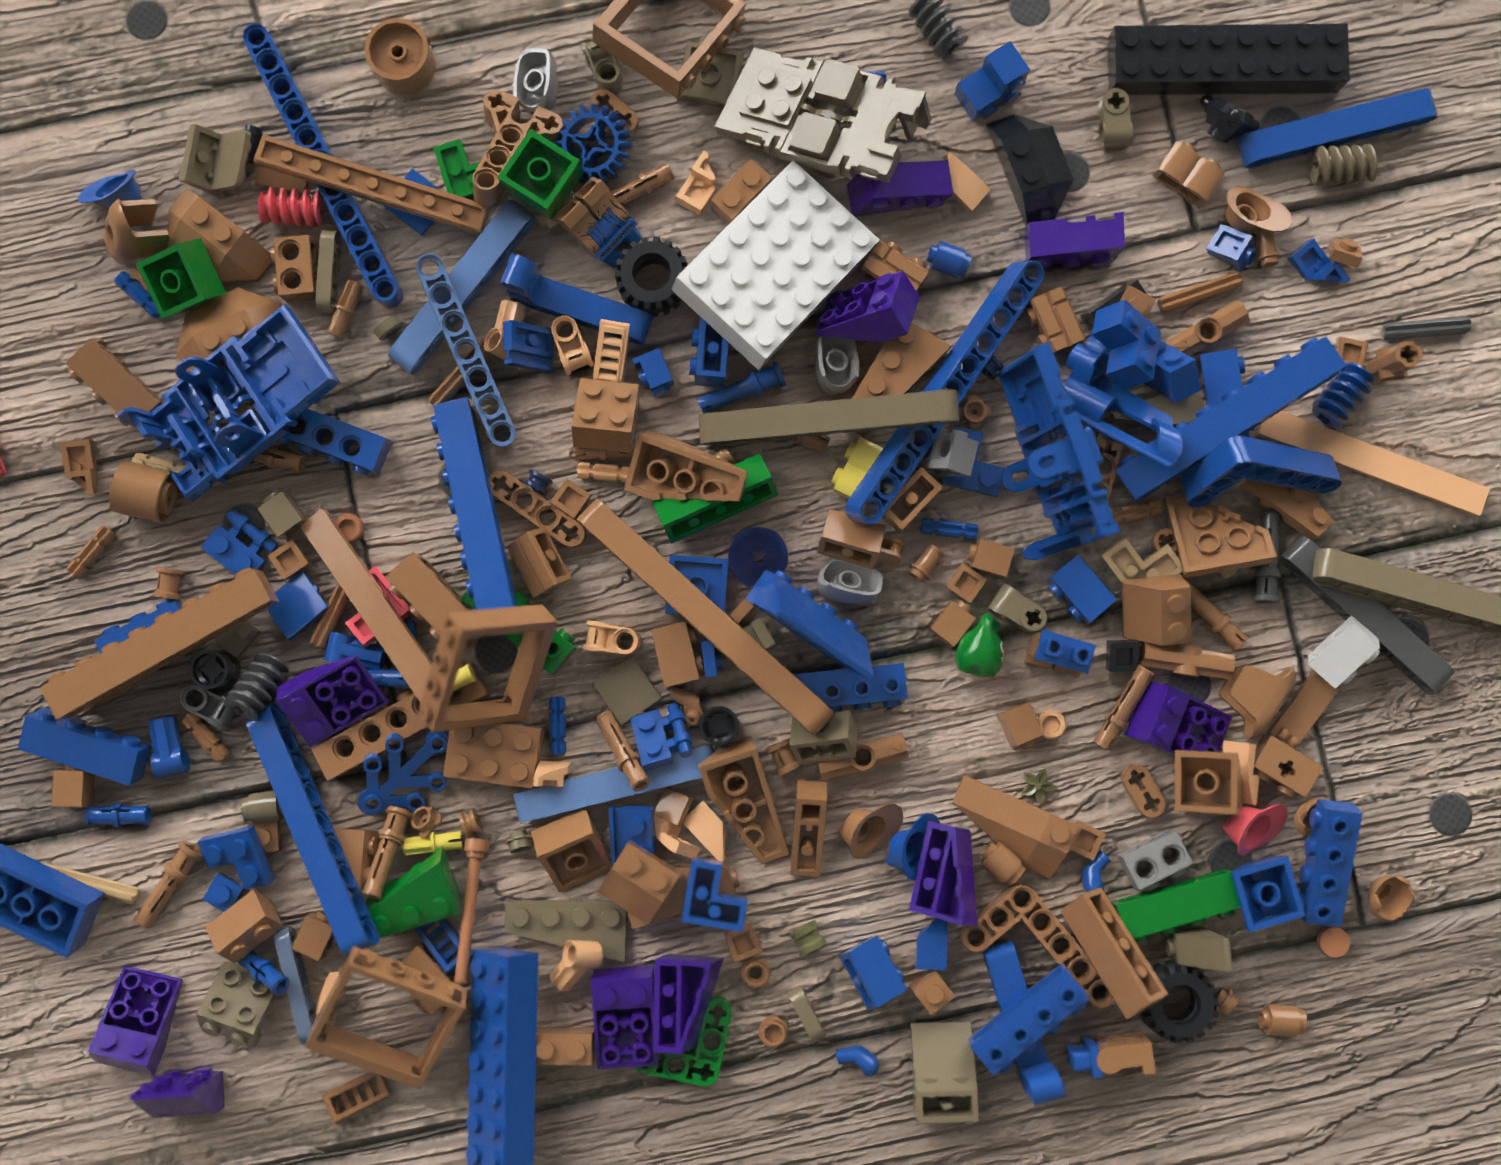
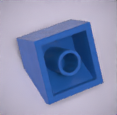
M1288 856L1266 857L1245 863L1230 872L1247 932L1257 931L1306 916Z

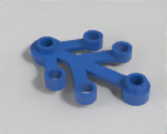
M429 730L425 737L426 744L402 766L401 751L404 747V739L398 733L388 735L385 740V747L388 751V779L379 787L378 772L382 768V758L376 753L368 754L364 758L363 764L364 770L367 772V788L358 796L359 809L364 814L370 816L381 814L388 806L408 807L409 810L414 812L419 807L425 806L423 793L413 791L409 795L390 794L396 788L429 787L434 792L444 790L447 781L440 771L431 774H411L434 753H442L447 750L448 731L432 733ZM436 739H440L443 741V744L440 746H435L432 744V742ZM397 740L400 744L397 747H392L389 742ZM375 760L378 762V765L370 767L367 763ZM436 778L443 780V782L439 785H435L432 783V781ZM414 798H418L421 800V802L416 805L412 804L410 801ZM375 799L378 801V804L369 805L367 802Z

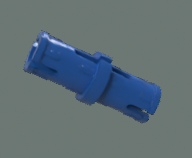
M114 804L107 807L88 806L85 811V822L87 825L108 824L113 827H122L124 824L149 825L151 821V808H149V805L124 806L123 804Z
M251 950L246 957L237 961L240 966L251 973V977L258 984L263 983L272 993L280 995L287 990L290 982L289 979L275 969L274 963L269 959L261 958L254 950Z

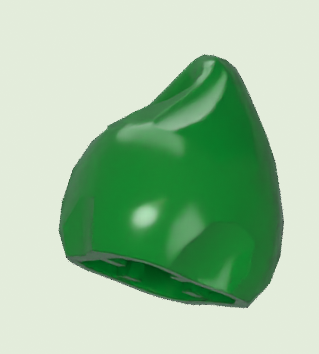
M983 614L980 621L976 623L975 628L966 632L959 640L955 654V663L958 670L983 677H995L1000 671L1004 658V645L997 634L1000 623L994 620L991 614Z

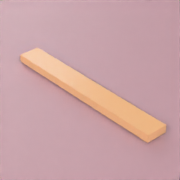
M1283 411L1260 424L1256 435L1282 445L1331 455L1335 465L1475 517L1481 516L1490 488Z

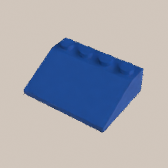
M765 570L745 600L834 662L871 680L874 676L866 638L857 632L860 627L847 618H844L843 621L835 616L838 611L828 604L822 602L819 605L814 602L815 595L804 587L800 586L799 589H796L790 585L793 579L783 572L777 570L774 574Z

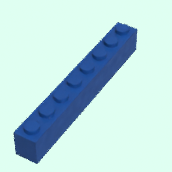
M1327 336L1320 340L1316 337L1308 340L1300 347L1302 351L1291 357L1290 354H1287L1273 364L1275 369L1267 374H1264L1263 371L1255 374L1247 381L1248 386L1240 391L1234 388L1221 397L1223 402L1214 408L1211 405L1202 408L1195 414L1197 418L1189 424L1183 421L1174 426L1175 429L1179 430L1182 437V455L1177 467L1167 468L1142 454L1136 458L1132 454L1118 463L1120 468L1116 470V474L1135 503L1189 470L1225 440L1235 436H1243L1344 372L1347 365ZM1157 438L1149 442L1148 445L1155 448Z
M468 397L433 405L435 416L431 417V423L435 434L439 433L441 443H437V451L440 460H445L446 470H443L442 474L446 487H450L452 497L448 498V503L452 515L456 514L458 524L454 525V531L457 541L463 544L464 552L460 553V559L463 569L469 572L470 580L466 581V587L469 597L474 598L476 608L472 610L517 607L474 407Z

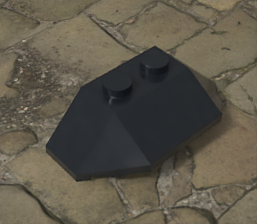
M1015 114L987 123V130L1025 227L1027 228L1029 222L1055 220L1074 179L1053 126Z

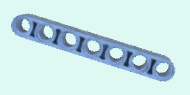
M509 200L502 206L448 275L464 313L527 235L535 222V217L512 200ZM440 289L435 292L433 298L439 304H446L451 299V295L447 290ZM429 300L396 340L388 353L390 359L412 375L422 368L445 338ZM450 317L446 321V327L449 331L456 325L459 318Z
M424 254L418 259L416 264L418 277L490 441L497 447H506L515 439V428L443 262L435 254ZM426 262H434L438 265L439 270L434 276H426L421 271L422 266ZM440 289L447 290L451 295L449 302L446 304L437 303L433 298L436 291ZM450 317H458L463 322V327L458 332H451L446 327V321ZM461 345H471L475 350V355L468 360L460 358L458 348ZM477 371L484 373L487 378L486 384L482 387L473 386L469 380L472 373ZM494 399L498 403V411L493 415L484 413L481 407L484 400ZM501 425L507 427L510 431L509 440L506 442L497 441L493 435L496 427Z
M709 744L691 749L692 755L687 758L681 757L680 752L671 754L673 764L645 772L650 780V784L641 791H633L624 772L619 771L617 767L566 780L563 782V787L542 786L514 793L513 796L519 821L523 823L702 778L698 765L714 753L713 745Z

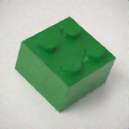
M530 129L497 178L505 191L552 220L584 173V170L578 158Z
M201 238L178 243L136 263L161 319L182 314L227 294Z

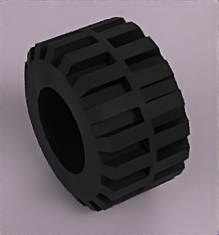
M654 236L653 241H648L647 237L641 238L642 243L640 244L633 241L630 243V249L624 248L621 252L622 258L617 259L616 284L623 301L627 302L631 307L651 313L653 317H658L660 312H664V315L670 314L672 307L676 310L680 306L681 298L672 291V287L676 277L687 267L685 256H682L681 250L677 246L675 248L672 247V242L667 239L664 243L660 241V237ZM650 264L661 265L670 272V278L658 290H645L636 283V276L643 267Z
M1172 960L1165 961V965L1160 963L1154 964L1153 971L1166 991L1177 985L1187 986L1190 992V1004L1182 1015L1166 1017L1162 1010V1000H1160L1146 1011L1140 1013L1141 1020L1160 1037L1167 1041L1171 1039L1174 1043H1182V1040L1190 1043L1194 1042L1193 1036L1195 1035L1199 1038L1205 1036L1206 1034L1203 1030L1206 1027L1210 1030L1212 1029L1214 1024L1210 1020L1212 1017L1217 1018L1219 1013L1214 1009V1005H1219V998L1213 994L1217 991L1214 985L1209 983L1210 979L1199 970L1191 966L1179 965Z

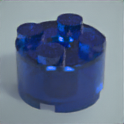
M763 527L747 528L740 532L732 541L728 555L730 569L740 583L753 588L765 570L774 574L777 570L785 572L788 562L786 544L782 537L771 529ZM753 552L765 554L763 564L760 565L758 562L753 564L751 562L753 560Z

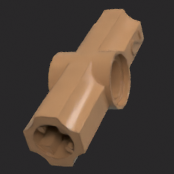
M1236 300L1214 314L1202 318L1198 323L1165 341V343L1188 356H1192L1249 323V312L1244 304ZM1200 327L1206 328L1210 332V339H1206L1200 334Z
M1406 341L1396 346L1376 350V357L1368 361V365L1365 367L1375 379V382L1371 383V385H1380L1387 381L1407 377V371L1416 367L1417 362L1423 358L1422 348L1416 346L1413 341Z
M1143 642L1140 650V665L1143 667L1168 670L1176 675L1189 677L1206 676L1221 680H1231L1234 673L1235 661L1232 654L1202 650V647L1187 644L1160 646Z
M900 733L857 744V750L865 748L870 754L869 762L865 765H858L854 757L817 762L822 781L908 759V750L903 734Z

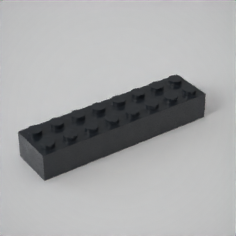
M1348 23L1114 26L1107 39L1108 89L1121 88L1128 95L1338 93L1350 81Z

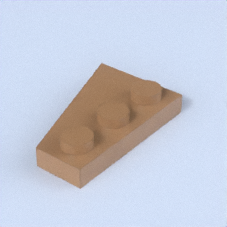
M1246 479L1238 486L1245 493L1251 491L1260 498L1259 503L1267 509L1272 507L1281 513L1283 521L1310 540L1317 538L1334 522L1309 491Z

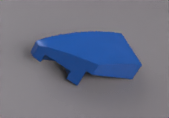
M1314 238L1308 239L1287 257L1293 267L1307 281L1347 283L1350 280L1338 262L1329 260Z
M935 918L928 926L919 931L920 934L917 936L916 969L946 971L948 921Z

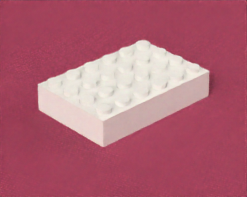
M793 160L676 277L672 291L753 366L760 370L867 258L879 242V239Z

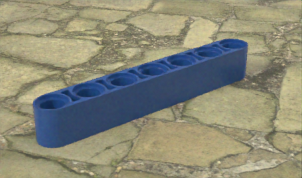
M1423 88L1253 131L1239 137L1237 143L1244 167L1254 168L1313 153L1318 146L1325 148L1340 146L1419 126L1436 119L1438 114L1430 88Z

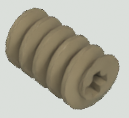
M1356 144L1350 146V148L1347 145H1341L1338 148L1337 146H1329L1327 148L1318 146L1313 151L1310 159L1309 174L1311 181L1315 184L1320 175L1322 183L1327 184L1330 175H1332L1333 182L1339 183L1343 174L1345 182L1350 183L1353 174H1355L1356 181L1362 182L1366 173L1368 181L1373 182L1377 175V155L1375 149L1370 144H1364L1362 147Z

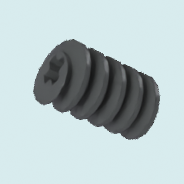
M916 0L909 9V15L912 18H916V26L922 28L921 34L924 37H928L927 43L930 47H934L933 53L936 56L949 54L960 48L968 40L967 35L959 38L957 36L962 31V26L951 27L956 21L955 16L946 19L945 16L949 13L950 8L948 6L939 8L944 0Z
M258 653L254 657V662H251L247 667V671L241 675V681H237L234 685V690L227 694V700L231 708L238 714L256 721L258 715L253 710L264 711L265 706L260 700L271 701L272 697L267 690L274 693L277 692L278 686L274 681L283 683L285 678L280 672L288 673V667L271 654Z

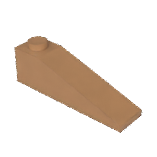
M651 430L638 434L624 490L653 500L704 499L711 501H740L748 471L678 439Z
M752 736L723 745L698 765L708 796L716 803L725 818L733 825L741 839L761 864L789 855Z
M963 775L952 801L954 805L996 843L1001 841L1022 860L1021 864L1047 878H1051L1067 855L1079 827L1072 822Z

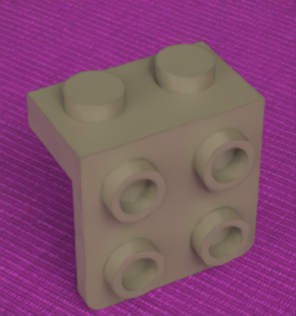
M198 124L190 125L179 181L208 193L239 188L246 177L245 164L247 155L251 150V133L246 130H239L221 135Z
M229 961L224 962L196 1013L199 1026L208 1035L218 1036L221 1034L230 1037L229 1040L236 1045L245 1047L249 1044L256 1047L261 1037L259 1025L275 994L263 983L258 984L251 977V973L244 967Z

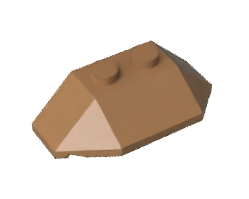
M186 188L168 209V232L170 235L168 247L201 238L222 283L259 281L272 266L270 252Z
M237 287L227 292V294L186 313L176 352L179 363L186 358L194 356L206 359L230 338L237 337L242 339L254 326L259 325L281 307L282 304ZM222 360L217 364V366L220 367L221 365L226 363L224 362V360ZM191 366V367H189V368L187 369V371L190 372V371L193 370L195 367H194V366Z

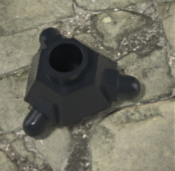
M1211 95L1201 97L1200 104L1206 112V123L1211 125L1207 134L1228 144L1232 136L1238 139L1242 135L1257 131L1260 128L1259 121L1254 119L1253 115L1219 97L1214 99Z

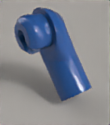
M1099 851L1094 860H1090L1082 869V882L1086 893L1100 887L1104 891L1101 871L1111 860L1102 851Z

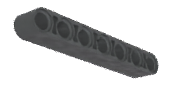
M1299 535L1279 557L1281 563L1345 621L1351 615L1379 638V651L1422 690L1435 695L1455 673L1453 668L1379 601L1314 583L1312 581L1315 552L1320 548L1310 539Z

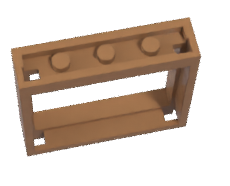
M614 0L593 23L592 42L678 99L685 89L693 87L701 70L705 72L709 68L717 51L722 52L725 49L730 35L733 32L738 33L740 31L741 24L746 20L744 17L746 3L741 0H702L725 16L678 71L617 31L643 0Z
M543 605L448 612L443 629L440 632L437 650L433 655V664L429 678L426 680L422 702L419 705L418 715L432 733L526 720L558 621ZM524 632L503 699L448 706L468 637Z
M353 946L310 1029L305 1048L421 1089L465 1009L468 989L461 987L457 983L434 977L428 972L405 966L399 961L376 955L370 950ZM352 972L448 1007L421 1057L326 1023Z

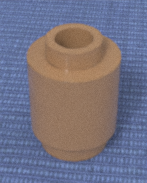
M1001 841L996 844L990 842L980 854L983 857L981 865L1002 883L1007 882L1010 886L1022 876L1026 869L1021 864L1022 860Z
M1266 1004L1263 1010H1260L1258 1013V1024L1266 1035L1297 1037L1299 1034H1305L1307 1016L1303 1009H1298L1296 1006Z

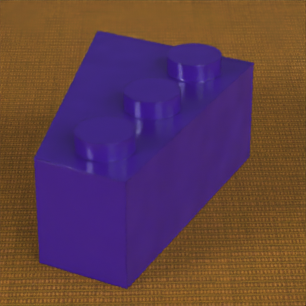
M948 160L899 162L889 183L881 180H872L857 174L846 184L851 214L855 217L925 206L927 208H937L943 206L944 202L954 194Z
M1124 212L1114 213V219L1096 221L1095 215L1086 216V222H1067V218L1029 222L1025 229L1026 261H1038L1043 268H1049L1052 264H1063L1065 268H1076L1081 266V264L1092 263L1093 267H1106L1113 263L1125 248Z
M666 954L655 958L653 1052L683 1054L695 1047L724 958Z

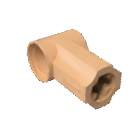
M510 300L501 301L495 327L488 332L484 339V349L503 361L507 359V352L504 351L503 322L514 320L523 323L526 312L523 304Z
M568 940L563 948V959L549 975L551 984L555 985L560 991L569 992L587 969H597L601 964L603 955L600 943L596 941Z

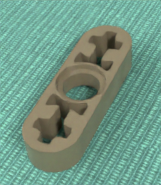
M322 230L320 234L315 302L317 312L322 314H333L335 311L333 305L337 304L341 237L339 231Z

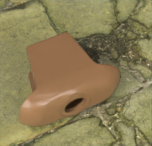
M118 198L109 207L105 220L104 240L109 255L117 263L126 264L131 260L154 255L167 249L170 237L168 230L133 232L130 227L154 221L158 207L156 199L122 201Z
M1246 665L1244 668L1235 666L1231 680H1226L1218 692L1219 696L1244 719L1243 736L1246 740L1261 735L1278 713V710L1295 684L1296 673L1293 667L1275 676L1251 665Z

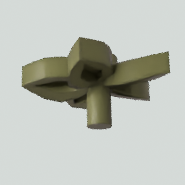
M1046 768L1040 770L1036 777L1031 773L1023 772L1024 778L1029 785L1024 787L1021 795L1030 796L1034 794L1036 799L1042 804L1045 800L1044 791H1052L1057 788L1053 783L1046 781Z

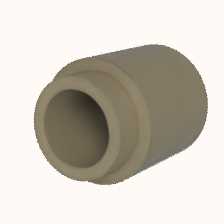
M274 791L249 794L246 798H242L241 813L245 822L251 821L254 824L282 820L284 818Z

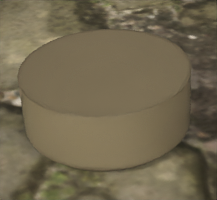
M393 315L381 322L373 332L379 340L383 341L397 333L403 327V322L398 315Z

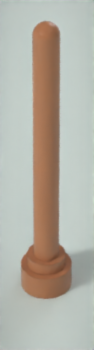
M465 839L464 851H467L466 857L469 858L454 979V982L460 986H464L467 981L481 859H484L485 853H488V840Z

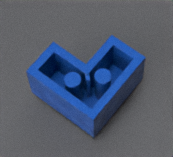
M1009 41L987 55L981 69L957 84L954 95L973 122L980 117L986 119L997 111V106L1004 102L1010 104L1022 94L1021 90L1026 84L1025 80L1030 68L1012 42Z
M1122 300L1097 310L1092 335L1110 350L1106 375L1123 390L1152 381L1157 363L1161 331L1127 300Z
M693 857L681 922L743 932L748 897L718 892L722 861Z

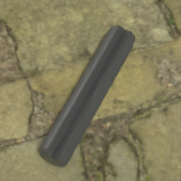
M1469 317L1387 323L1382 327V336L1385 340L1466 334L1471 331V319Z

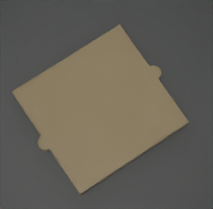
M633 656L616 667L611 666L609 672L592 682L620 726L629 721L630 717L644 714L645 709L661 699Z

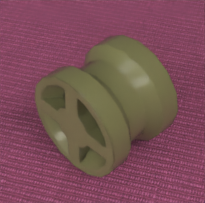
M816 920L805 923L789 933L792 940H795L798 944L797 951L800 956L811 953L826 944L824 936L819 935L817 931L818 924Z

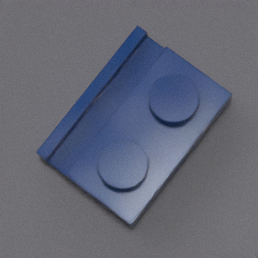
M514 320L503 322L504 351L507 352V359L504 360V365L544 373L555 371V367L551 366V359L554 358V337L551 329Z
M611 805L608 809L611 865H614L630 840L656 856L654 807H616V805Z

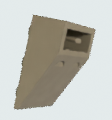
M971 1021L910 1023L913 1108L917 1123L979 1122L974 1051L967 1040L972 1036Z

